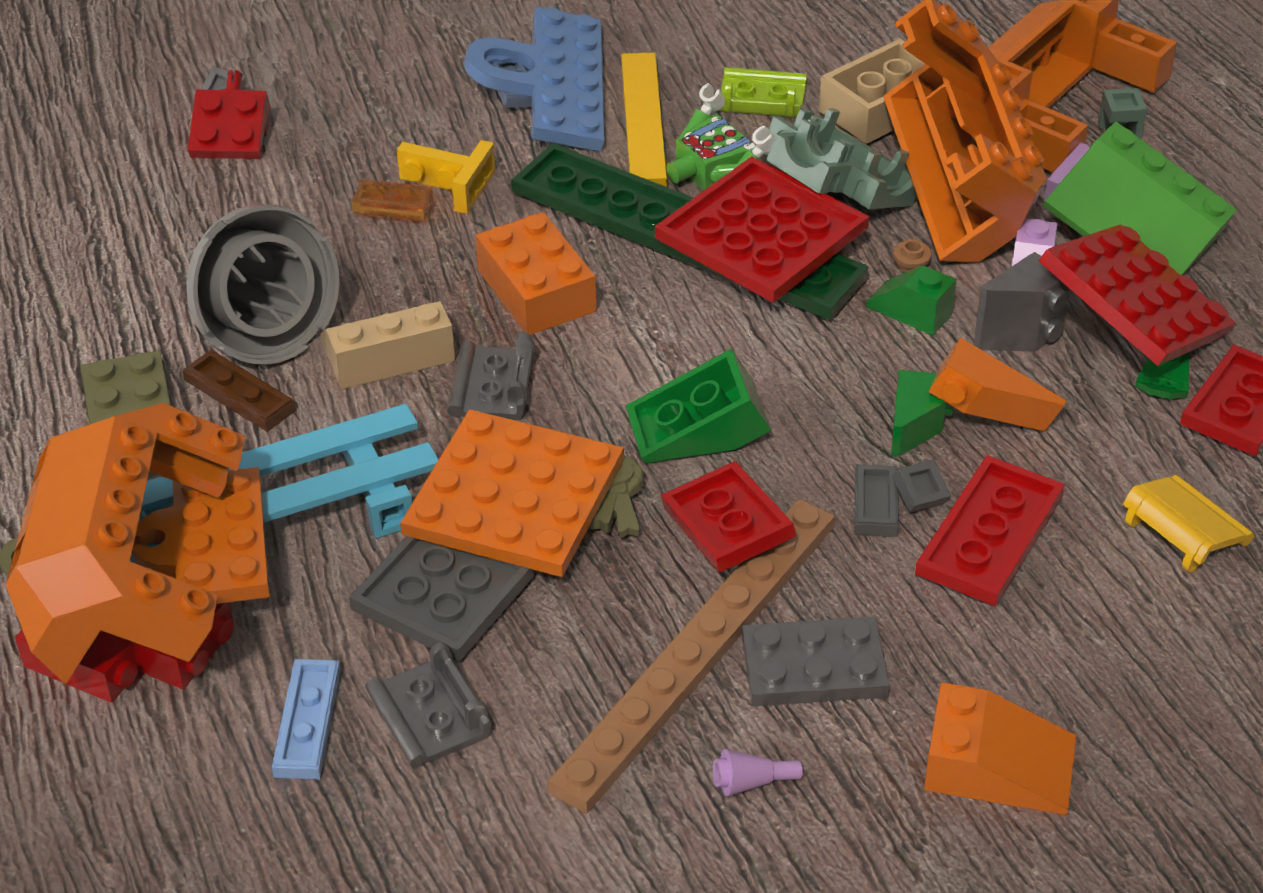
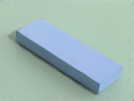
M294 659L272 763L274 778L320 780L341 673L339 660Z

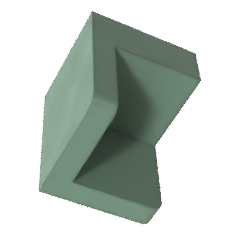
M1139 89L1103 90L1098 118L1099 127L1106 129L1117 121L1142 140L1147 108Z

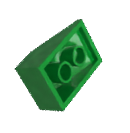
M732 348L625 405L639 453L644 463L736 450L771 431L753 379Z

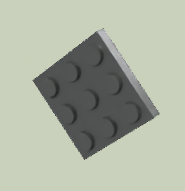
M406 536L349 597L350 609L429 648L436 643L444 642L451 651L453 659L460 662L534 577V570Z

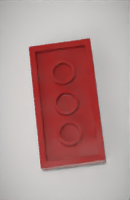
M986 455L916 562L915 575L996 606L1063 497L1065 484Z

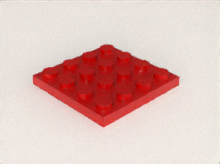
M751 156L655 226V238L774 303L867 230L869 216L825 193H817L797 179Z
M1122 224L1048 248L1039 260L1045 268L1157 366L1228 335L1236 324L1228 316V311L1224 306L1216 301L1209 300L1198 290V285L1192 279L1180 275L1169 266V261L1163 254L1148 248L1140 241L1141 238L1135 230Z

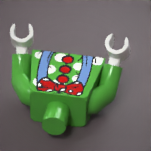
M709 83L705 84L699 92V96L704 103L702 108L695 110L687 126L676 140V160L669 162L666 167L668 176L674 183L689 178L703 191L752 156L762 161L761 156L769 154L775 138L766 126H762L754 132L752 136L754 143H752L718 114L709 116L711 111H718L725 104V97L721 90L718 89L714 95L715 90Z

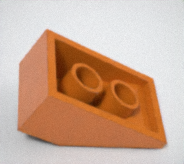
M941 682L928 755L924 791L1067 815L1076 735L989 690Z

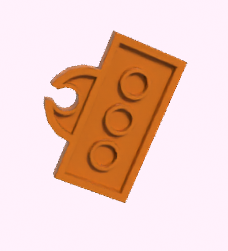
M259 467L237 469V471L229 470L226 487L219 498L173 481V506L154 511L142 518L137 525L132 549L135 564L218 594L216 604L270 597ZM151 543H161L154 547H146V545Z

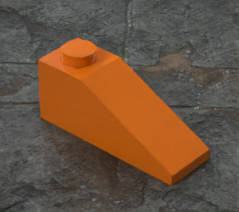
M961 337L942 362L928 391L963 413L1045 431L1067 401Z

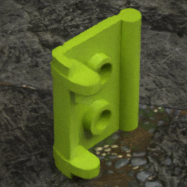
M725 67L721 92L725 97V104L718 111L797 118L799 110L803 107L807 74Z

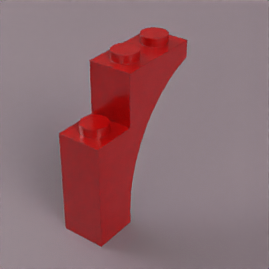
M229 603L216 604L212 630L189 662L100 630L66 684L110 703H113L124 689L132 685L138 672L184 690L195 676L200 675L204 671L209 658L221 644H225L231 637L234 622ZM21 630L15 636L23 666L64 683L31 653L24 632Z

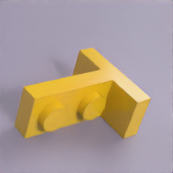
M480 140L470 156L402 142L397 149L399 178L453 191L454 211L468 214L496 172L494 143Z

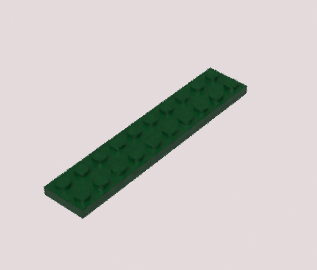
M551 143L511 180L512 192L727 278L655 238V226L692 200L693 197L555 143ZM836 253L780 297L779 300L831 320L868 278L869 266Z

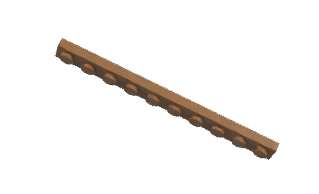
M798 498L785 513L794 524L796 537L743 561L552 775L548 780V793L587 814L742 635V625H750L830 533L834 528L835 515Z

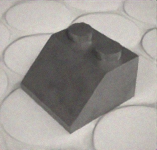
M1033 252L981 286L974 346L981 350L1035 352L1047 343L1054 342L1060 337L1065 326L1063 320L1066 304L1070 296L1069 288L1039 262L1042 257L1040 254Z

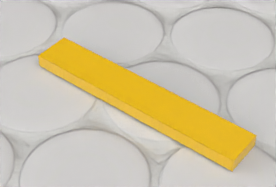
M655 52L621 54L629 173L667 187Z

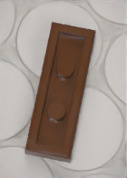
M212 349L182 370L184 381L266 432L296 411L295 400Z

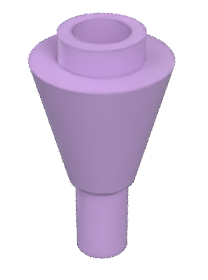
M723 749L720 758L715 759L713 763L714 784L716 787H722L723 794L726 797L772 783L773 780L801 779L803 772L800 760L771 761L768 758L729 749Z

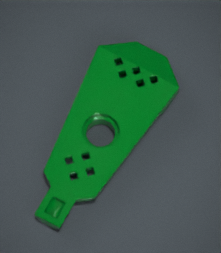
M1190 352L1159 366L1148 358L1136 380L1135 387L1153 396L1168 399L1187 398L1189 393Z

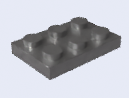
M875 617L742 625V643L752 706L888 697L889 682Z

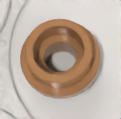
M908 239L894 247L893 258L897 267L901 271L907 272L921 265L926 266L931 260V249L919 240Z

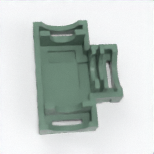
M835 108L827 109L824 119L818 115H812L813 112L808 109H800L794 126L786 122V119L781 116H773L769 130L775 138L767 161L819 194L842 192L868 209L913 206L917 194L909 171L904 168L909 153L905 150H897L893 160H890L836 127L840 111Z

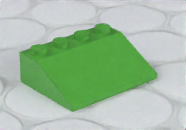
M1117 121L1093 143L1042 205L1083 237L1119 224L1132 228L1139 234L1141 242L1151 250L1163 254L1168 259L1169 266L1180 275H1185L1211 247L1237 212V209L1226 202L1221 196L1215 194L1191 174L1182 170L1162 153L1152 148Z

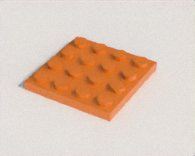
M469 409L400 523L402 535L563 577L624 461V447Z

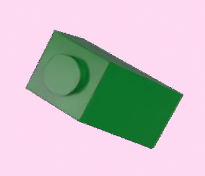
M921 265L886 280L866 301V307L934 336L953 314L957 279Z
M898 371L891 456H901L943 431L944 415L952 416L953 406L928 392L937 373Z

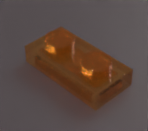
M361 179L352 199V210L355 214L425 221L433 201V189L430 186Z

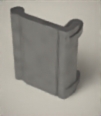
M526 332L519 333L516 339V349L476 347L471 341L461 342L447 408L448 414L453 417H465L468 410L471 409L507 419H521L526 407V392L535 353L533 337Z
M444 642L436 643L431 647L430 662L383 681L381 678H372L365 686L410 766L413 768L420 767L424 763L432 762L475 744L477 741H482L490 734L491 721L488 718V711L480 699H476L454 664L452 653Z

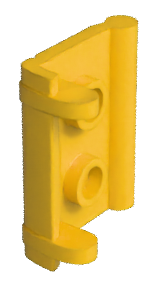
M1178 475L1134 486L1123 503L1128 508L1125 522L1133 528L1143 520L1185 553L1182 567L1189 573L1204 563L1211 551L1237 543L1245 547L1254 538V533Z

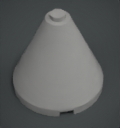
M271 204L244 206L217 220L197 244L187 273L188 305L200 333L220 352L247 363L274 364L302 353L308 348L305 344L312 339L319 329L324 331L334 313L339 294L338 263L328 238L322 237L312 224L313 221L307 216L290 208Z

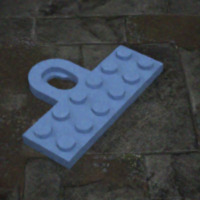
M535 6L532 44L501 38H481L468 46L464 67L473 80L491 89L532 97L531 139L601 152L604 143L601 19L593 18L587 14L576 15L561 12L556 8ZM519 63L528 68L529 71L516 72L500 69L491 64Z

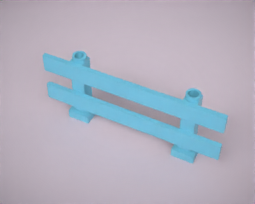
M406 403L242 452L238 469L259 467L260 476L342 452L349 465L348 467L263 492L264 523L363 492L370 530L376 539L401 531L400 523L412 504V497L406 484L395 488L393 483L432 471L439 459L429 442L381 457L377 455L372 445L373 442L418 429V423ZM161 476L147 481L140 511L143 518L156 510L170 507L169 504L173 503V480ZM151 543L146 545V547H154L161 543ZM131 553L130 562L135 563L133 560V555Z

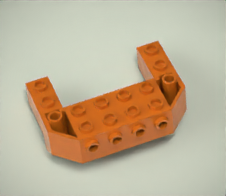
M1057 0L1040 3L988 47L998 62L1003 63L1012 76V80L1009 81L1011 88L1022 102L1020 111L1033 130V134L1030 137L1044 158V162L1041 165L1051 173H1054L1080 142L1086 143L1088 124L1054 111L1049 107L1092 68L1102 71L1110 77L1119 78L1136 85L1142 90H1148L1153 93L1171 77L1177 42L1116 18L1119 0Z

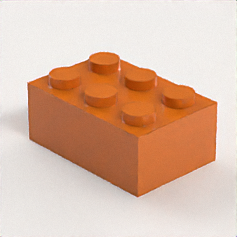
M544 212L475 234L478 271L524 332L531 335L596 312L595 275Z

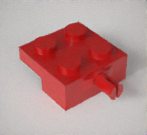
M233 70L228 71L225 89L196 90L188 143L190 158L261 159L263 138L268 133L271 108L266 91L241 90L243 74L238 70H235V74Z

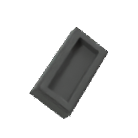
M855 465L854 535L897 537L898 488L892 477L898 469L897 466Z

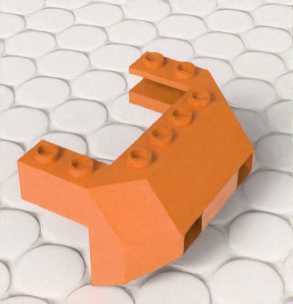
M923 0L897 20L895 25L907 35L908 40L903 43L904 49L925 63V65L886 93L883 98L901 150L909 153L906 165L939 261L980 262L1015 238L1017 230H1020L1025 220L1029 219L1047 180L1041 165L1044 162V158L1030 137L1033 134V130L1028 121L1022 116L1020 111L1022 102L1011 88L1009 81L1012 80V76L1003 63L998 62L980 38L977 27L970 20L963 21L959 18L953 8L947 3L942 5L936 0ZM972 136L975 138L978 148L975 146Z
M161 403L116 415L49 439L39 457L5 586L31 653L65 684L72 676L100 630L188 662L192 659L212 630L218 594L130 562L147 478L150 471L219 498L226 487L229 468L237 471L240 466L245 435L195 416L187 411Z

